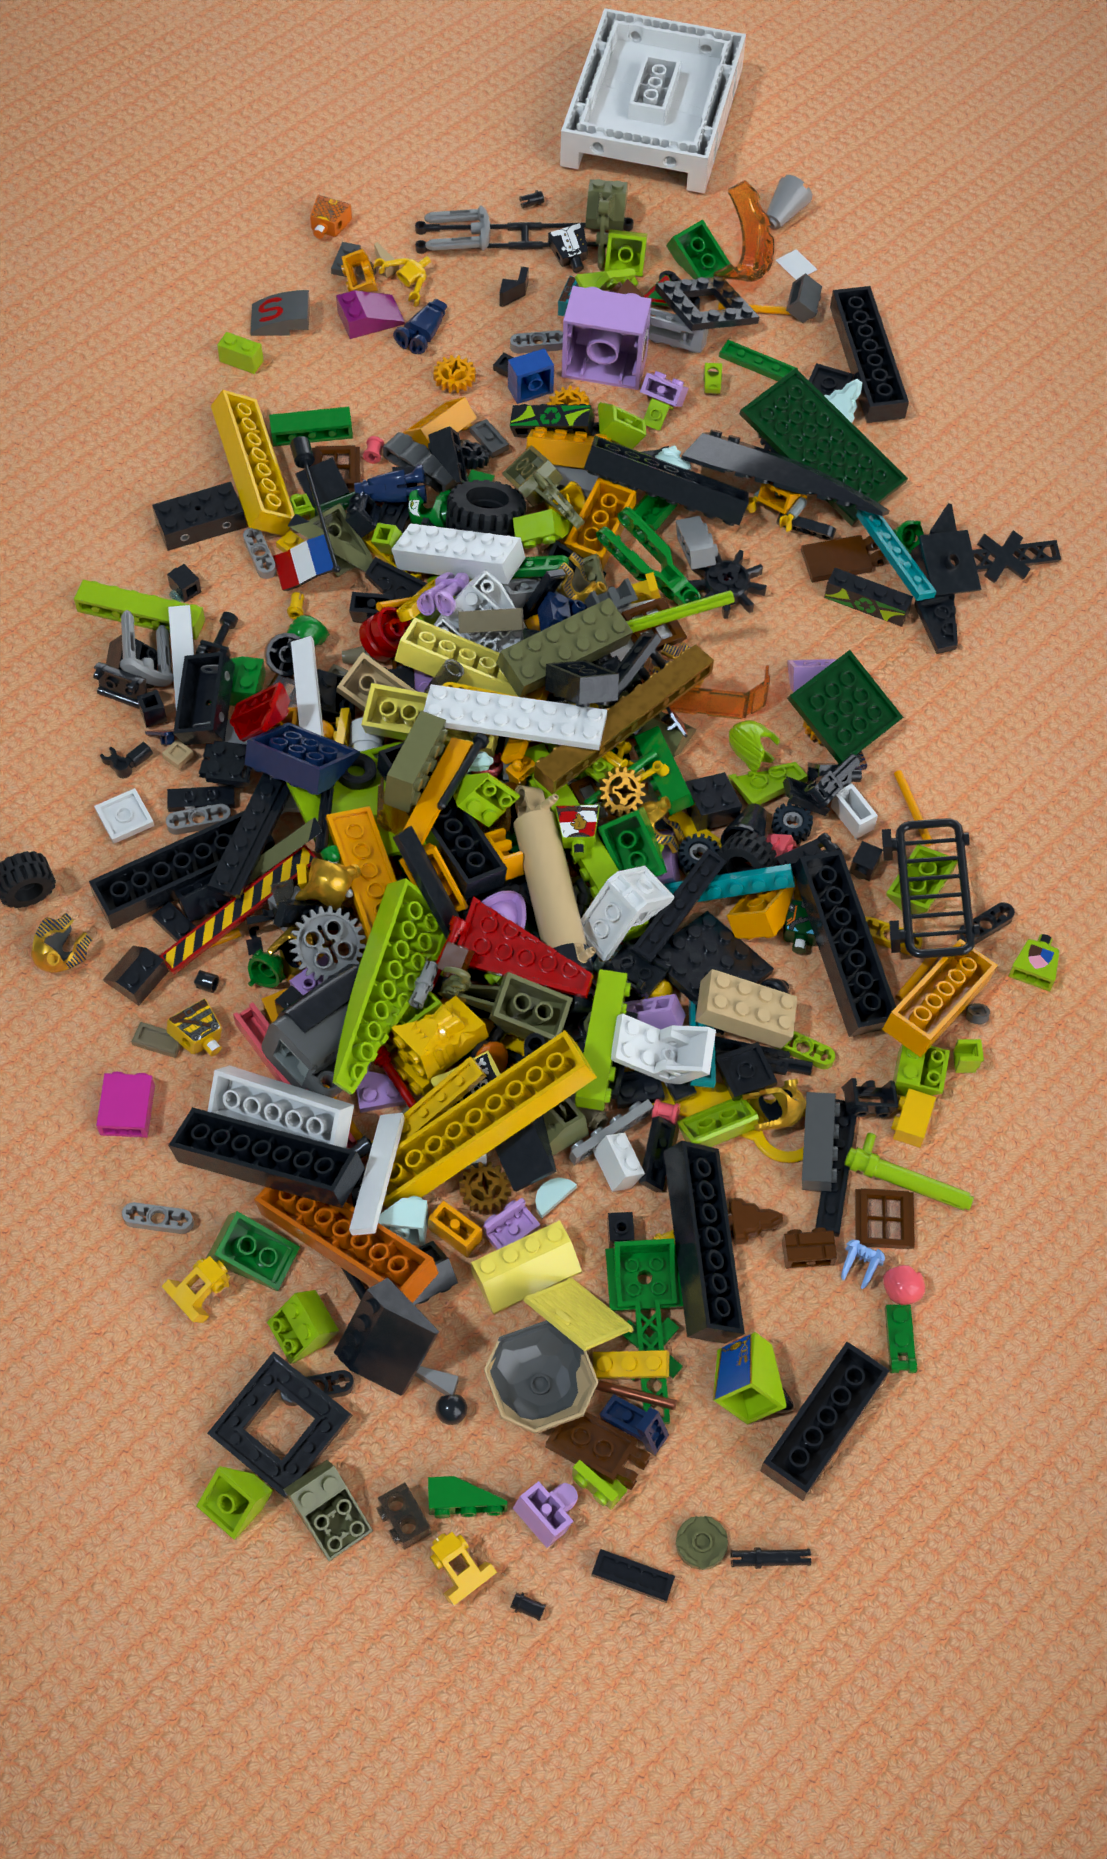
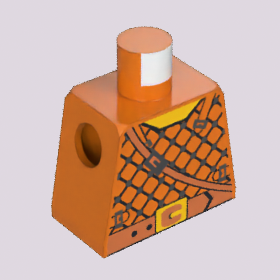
M317 195L310 215L311 229L314 236L318 239H322L324 235L338 236L352 220L351 204Z

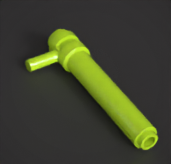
M867 1133L863 1149L851 1147L847 1154L844 1165L848 1166L851 1171H861L864 1176L870 1178L874 1176L962 1211L964 1209L969 1210L973 1203L974 1197L970 1196V1193L888 1162L881 1159L879 1155L872 1153L876 1135L873 1133Z

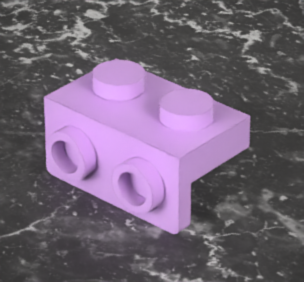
M520 1198L518 1201L513 1200L505 1206L504 1211L498 1215H491L483 1226L485 1237L496 1250L540 1229V1223L526 1208L523 1198Z

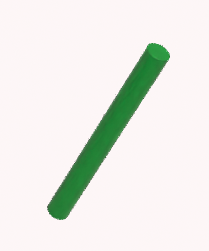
M653 749L628 767L627 771L633 769L637 773L658 757L656 751ZM597 791L587 798L584 804L594 805L601 799H597V796L601 795V791Z

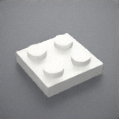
M135 788L94 806L113 844L154 827V822Z

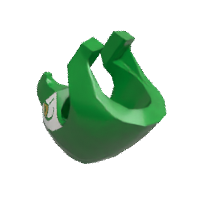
M451 489L441 492L436 497L434 506L428 509L423 506L424 501L418 495V490L412 491L409 495L408 506L412 524L421 525L425 517L429 518L434 526L447 528V499Z

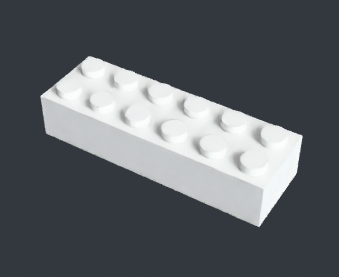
M410 524L391 549L396 566L400 570L436 575L451 572L454 574V577L457 573L464 572L472 580L487 570L501 584H508L526 558L521 538L418 524Z
M230 1065L214 1070L208 1112L343 1148L347 1147L354 1109L353 1104Z

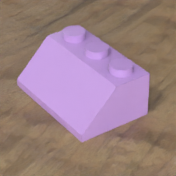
M837 659L788 660L790 689L795 692Z

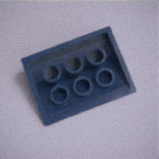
M288 722L248 739L245 765L252 767L255 771L269 774L274 779L286 781L293 787L305 789L310 794L318 795L330 789L360 756V751Z

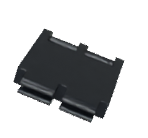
M215 740L214 744H206L199 777L205 778L206 782L249 787V776L253 768L245 765L247 744ZM244 770H246L245 778H242Z

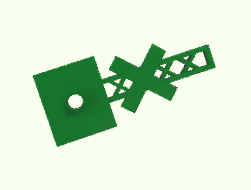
M674 1238L614 1242L613 1248L605 1249L609 1308L613 1311L635 1310L636 1325L629 1319L627 1321L633 1326L634 1331L622 1334V1336L632 1343L638 1351L664 1350V1345L680 1327L668 1317L662 1323L661 1309L683 1308ZM647 1275L651 1278V1282L649 1284H641L638 1281V1276ZM655 1309V1313L650 1319H647L641 1313V1310ZM648 1327L654 1331L651 1337L644 1333ZM669 1355V1376L673 1379L683 1366ZM640 1378L641 1391L654 1394L647 1388V1383L651 1378ZM655 1378L661 1384V1389L655 1395L660 1396L662 1394V1397L668 1398L667 1379ZM642 1402L643 1410L647 1412L652 1404ZM661 1407L664 1417L661 1418L664 1424H670L669 1409Z

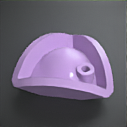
M500 891L482 901L483 904L489 908L491 907L506 919L511 920L523 929L525 928L526 904L521 894L514 891Z

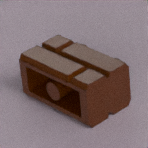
M815 1228L811 1232L802 1233L800 1229H793L783 1236L782 1248L786 1269L835 1265L837 1252L833 1230L826 1231L825 1228Z

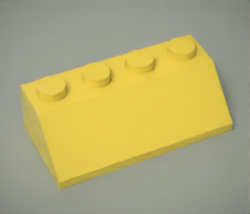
M560 1220L471 1262L472 1275L493 1315L524 1301L526 1296L567 1280L568 1277L571 1278L582 1273L572 1242Z

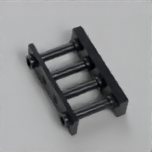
M643 632L613 671L619 674L618 700L624 689L629 694L633 691L635 687L631 681L637 672L645 682L649 679L651 675L644 667V663L649 656L660 670L667 664L656 650L658 644L662 641L658 634ZM609 701L608 705L614 706L617 701ZM642 727L631 735H636L638 732L641 731Z

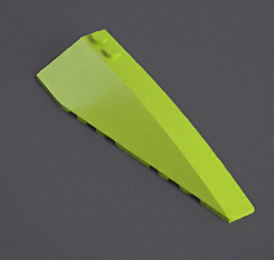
M406 878L387 884L350 996L332 1082L348 1094L355 1092L368 1071V1065L376 1059L380 1046L388 1040V1034L392 1027L398 1024L410 1005L409 999L415 989L416 978L420 977L425 962L429 961L430 964V961H436L446 942V938L420 889Z

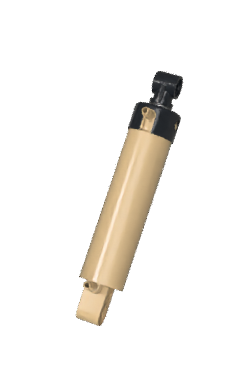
M519 785L515 789L520 798L514 802L518 818L514 821V830L519 851L523 853V868L540 941L594 975L591 957L596 953V949L587 946L556 816L550 811V808L559 799L558 795L553 794L545 800L541 788ZM590 991L587 999L563 993L573 998L568 1013L589 1014L592 1011L594 997Z

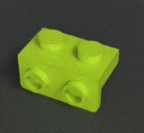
M581 1460L573 1466V1480L581 1488L589 1490L593 1494V1498L600 1505H606L612 1510L627 1493V1488L617 1479L613 1485L601 1479Z

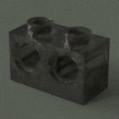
M405 1482L378 1497L379 1507L376 1510L383 1522L388 1520L392 1528L389 1530V1534L395 1545L400 1543L402 1548L406 1549L431 1534V1527ZM394 1501H400L403 1507L398 1511H392L389 1505ZM405 1524H413L416 1527L414 1532L410 1534L403 1533L401 1529Z

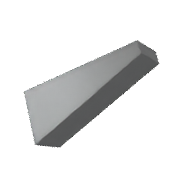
M422 1366L419 1367L415 1374L416 1377L444 1395H454L459 1382V1378L456 1375Z

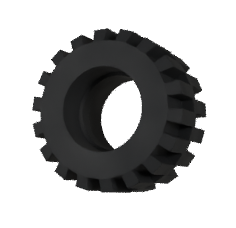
M744 830L743 833L738 831L732 834L717 852L718 856L726 860V864L718 875L773 867L777 864V858H775L777 855L776 851L771 849L773 845L770 842L767 843L765 841L767 838L758 836L757 832L751 834L749 830ZM740 857L747 859L752 866L745 864Z
M26 851L14 854L0 862V900L7 907L21 908L34 905L44 900L55 888L56 880L46 857L41 853Z

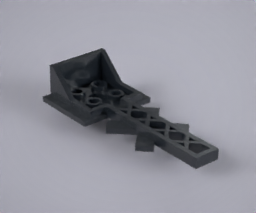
M968 530L920 535V544L911 550L912 558L936 590L935 596L982 590L978 572L986 571L984 576L993 583L998 580L1006 568L1021 579H1025L1030 571L1028 566L1055 563L1061 560L1057 540L1020 544L1023 537L1014 530L1010 533L1003 546H1000L989 536L983 534L977 543L982 549L972 550ZM1046 547H1050L1052 557L1043 552ZM1026 550L1035 554L1033 559L1025 555ZM989 555L995 558L993 562L988 559ZM974 557L980 561L978 566H976ZM950 558L954 561L955 566L951 563Z

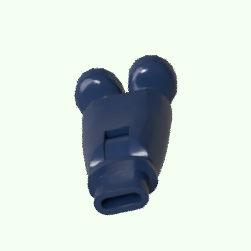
M438 299L429 302L404 327H397L395 329L393 337L396 343L403 349H407L410 345V351L413 354L424 353L428 348V342H431L441 324L447 304Z
M423 464L416 465L413 472L405 474L403 469L377 475L367 479V481L363 479V482L354 483L355 493L360 494L364 492L376 502H408L410 493L417 489L418 495L424 501L423 504L427 503L425 485L407 488L409 483H425Z

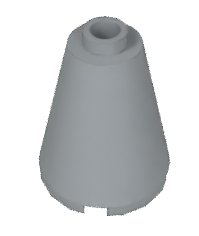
M786 175L779 180L765 215L766 224L771 229L781 228L811 202L812 192L809 187L806 189L803 186L804 182L796 176Z

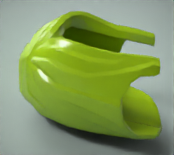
M746 720L735 724L730 729L729 744L735 754L745 762L751 771H758L761 762L772 763L775 760L771 754L764 750L760 738L769 737L777 746L780 740L761 723Z

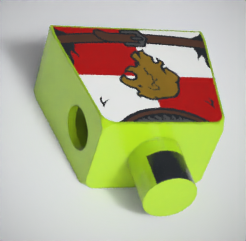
M599 805L556 806V820L563 848H572V856L574 858L585 857L586 848H593L595 846Z

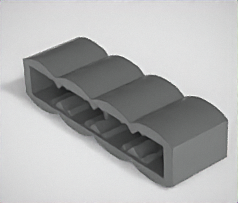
M398 432L383 446V456L394 465L408 467L423 464L424 484L431 486L439 494L449 489L452 490L458 485L436 457L429 452L428 448L423 444L414 442L411 436Z

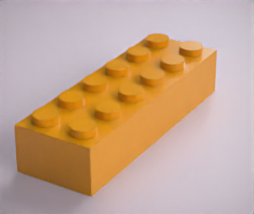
M959 939L953 947H961L966 942ZM974 948L966 955L942 957L891 1012L882 1030L919 1057H922L986 986L998 965Z

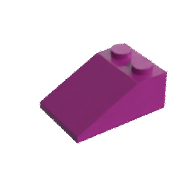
M356 290L336 295L337 311L350 339L405 325L393 295Z

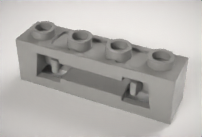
M651 308L650 314L656 316H650L649 339L651 341L669 344L674 348L687 349L692 353H701L706 345L709 329L691 331L676 314Z

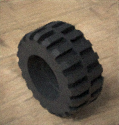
M490 480L466 481L462 485L458 484L449 493L446 527L449 529L515 537L513 518L526 515V501L516 488L513 489L508 484L504 485L501 482H491Z

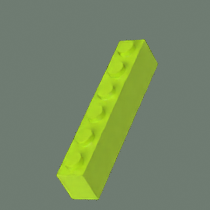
M84 579L74 597L77 612L121 622L123 612L129 610L134 617L135 626L157 631L160 625H164L169 634L168 607L190 605L177 600L164 599L156 595H147L135 590L130 591L117 586H109ZM191 604L193 639L197 640L204 625L205 616L203 607Z
M599 969L583 1053L597 1078L576 1092V1107L604 1111L605 1102L610 1103L612 1089L608 1088L609 1081H614L616 1067H612L613 1061L611 1060L616 1020L618 1015H626L627 1004L624 1003L625 996L629 997L631 983L627 982V973Z

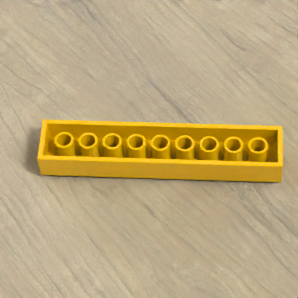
M564 1030L398 1144L383 1205L389 1208L401 1198H409L411 1196L422 1198L596 1079L595 1073L573 1038Z

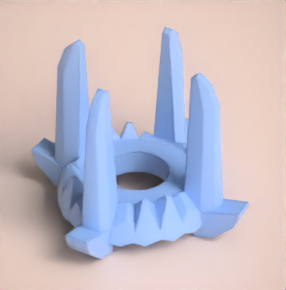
M853 1239L846 1244L848 1246L845 1250L848 1251V1255L842 1269L841 1278L845 1280L856 1256L859 1257V1260L864 1259V1262H870L861 1285V1289H864L870 1282L877 1266H883L885 1256L881 1250L877 1249L875 1251L860 1244L859 1240Z

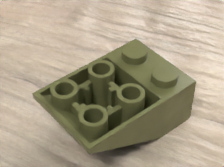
M569 1097L543 1114L552 1155L589 1135L585 1116Z
M328 1460L283 1489L328 1561H331L373 1531L337 1469Z

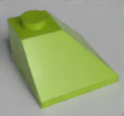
M220 1466L214 1473L196 1507L231 1538L236 1539L261 1512L273 1490L253 1473Z

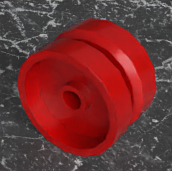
M385 607L366 619L360 626L359 638L365 651L375 660L385 662L393 659L396 656L402 636L411 624L410 620L400 622L396 612L397 608Z

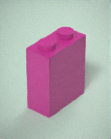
M118 1071L112 1072V1074L104 1073L96 1124L101 1136L148 1138L155 1091L152 1075L146 1073L132 1075Z

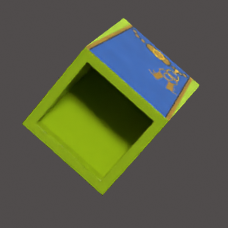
M756 1332L718 1349L713 1401L747 1425L786 1408V1400L773 1346Z

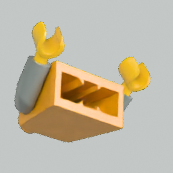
M770 482V484L762 483L754 497H749L746 510L748 509L749 513H753L757 510L756 502H762L783 514H787L780 517V529L786 526V532H789L792 529V519L795 520L806 507L807 495L774 487L773 482Z

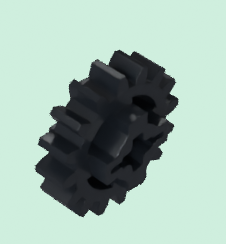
M460 440L466 469L483 468L488 465L490 458L488 449H484L483 445L476 442Z

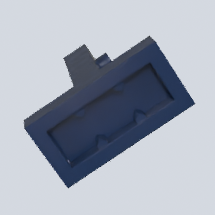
M615 1394L612 1395L599 1414L602 1420L642 1441L646 1450L653 1455L657 1454L669 1436L659 1411L650 1407L646 1412Z

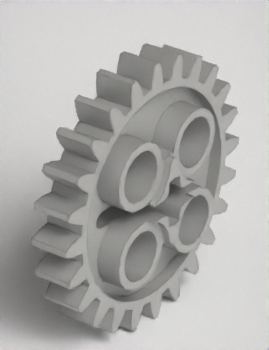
M321 906L318 908V914L313 910L309 911L310 918L302 915L303 924L300 922L295 923L299 930L291 931V934L296 936V939L289 941L290 944L295 945V948L290 950V953H297V957L292 961L301 962L298 970L306 968L305 976L314 973L315 981L320 976H322L324 981L348 964H359L356 958H362L363 956L359 949L366 947V945L360 944V940L366 937L358 935L362 926L355 928L354 924L357 919L349 921V912L342 916L341 908H338L333 913L332 906L327 908V912H324ZM334 922L338 925L339 930L336 935H331L327 931L328 923ZM318 925L322 927L326 940L333 942L330 948L336 956L338 963H334L329 948L322 947L325 940L317 929ZM310 932L316 934L318 938L315 945H310L306 941V935ZM340 943L346 944L349 948V953L346 956L338 953L337 948ZM322 953L328 957L326 966L318 965L316 961L318 954Z

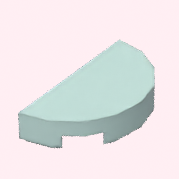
M554 1178L543 1183L538 1189L535 1199L536 1210L540 1217H545L577 1188V1184L565 1178Z

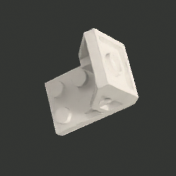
M646 866L616 872L606 881L581 918L586 943L589 947L596 949V954L602 961L609 960L630 928L648 921L668 906L675 898L674 895Z
M620 1014L616 1020L611 1060L665 1083L683 1084L710 1075L716 1030L710 1027L677 1025L660 1030L630 1016Z

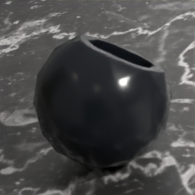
M461 1395L441 1396L436 1402L435 1411L442 1423L456 1425L465 1418L468 1407Z

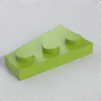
M796 762L772 766L767 771H748L747 775L737 776L736 774L728 775V779L749 805H761L785 793L783 781L787 776L806 783L808 782V775Z

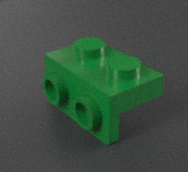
M645 494L633 510L653 531H656L678 504H670L665 501V498L659 496L655 498Z

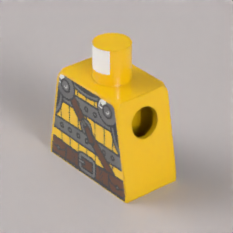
M205 998L168 1019L166 1032L191 1054H197L205 1049L212 1057L217 1055L222 1049L218 1043L221 1038L222 1027Z

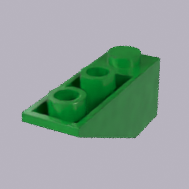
M455 1476L428 1477L429 1515H434L435 1518H449L450 1514L474 1517L476 1513L499 1516L503 1514L502 1512H507V1500Z

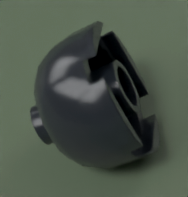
M282 633L275 635L268 641L264 651V658L271 671L283 676L294 675L291 642L301 639L300 637L292 633Z

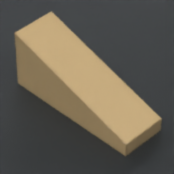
M378 242L374 243L377 258H381L384 261L394 260ZM399 265L385 267L384 274L386 278L395 274L399 270Z

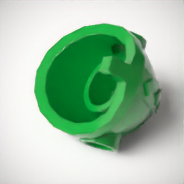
M907 520L896 529H892L909 554H911V550L920 544L919 536L924 535L921 521Z
M259 949L248 962V972L251 979L248 985L252 987L254 984L268 988L278 986L286 978V975L283 973L284 967L281 956L278 954L270 956L268 952H263Z

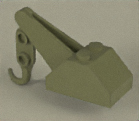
M590 179L585 228L600 229V232H597L596 235L599 269L603 267L605 248L608 244V233H605V230L623 231L628 182Z
M532 445L502 473L533 507L545 501L566 518L577 530L585 523L573 509V506L557 489L560 481L563 479L561 474Z
M445 967L443 969L444 972L454 973L455 975L442 982L439 995L447 999L457 996L467 1005L490 1012L489 1018L503 1031L526 1039L530 1034L538 1033L544 1037L546 1042L562 1032L573 998L510 972L504 974L500 986L472 985L470 974L463 969L457 967ZM472 996L482 997V998H488V999H494L495 1002L493 1003V1002L486 1001V1000L479 999V998H475V997H472Z

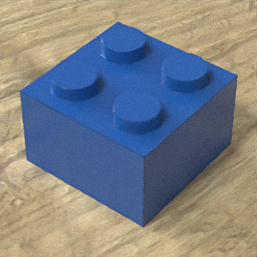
M545 348L508 360V389L517 404L553 393L554 364Z

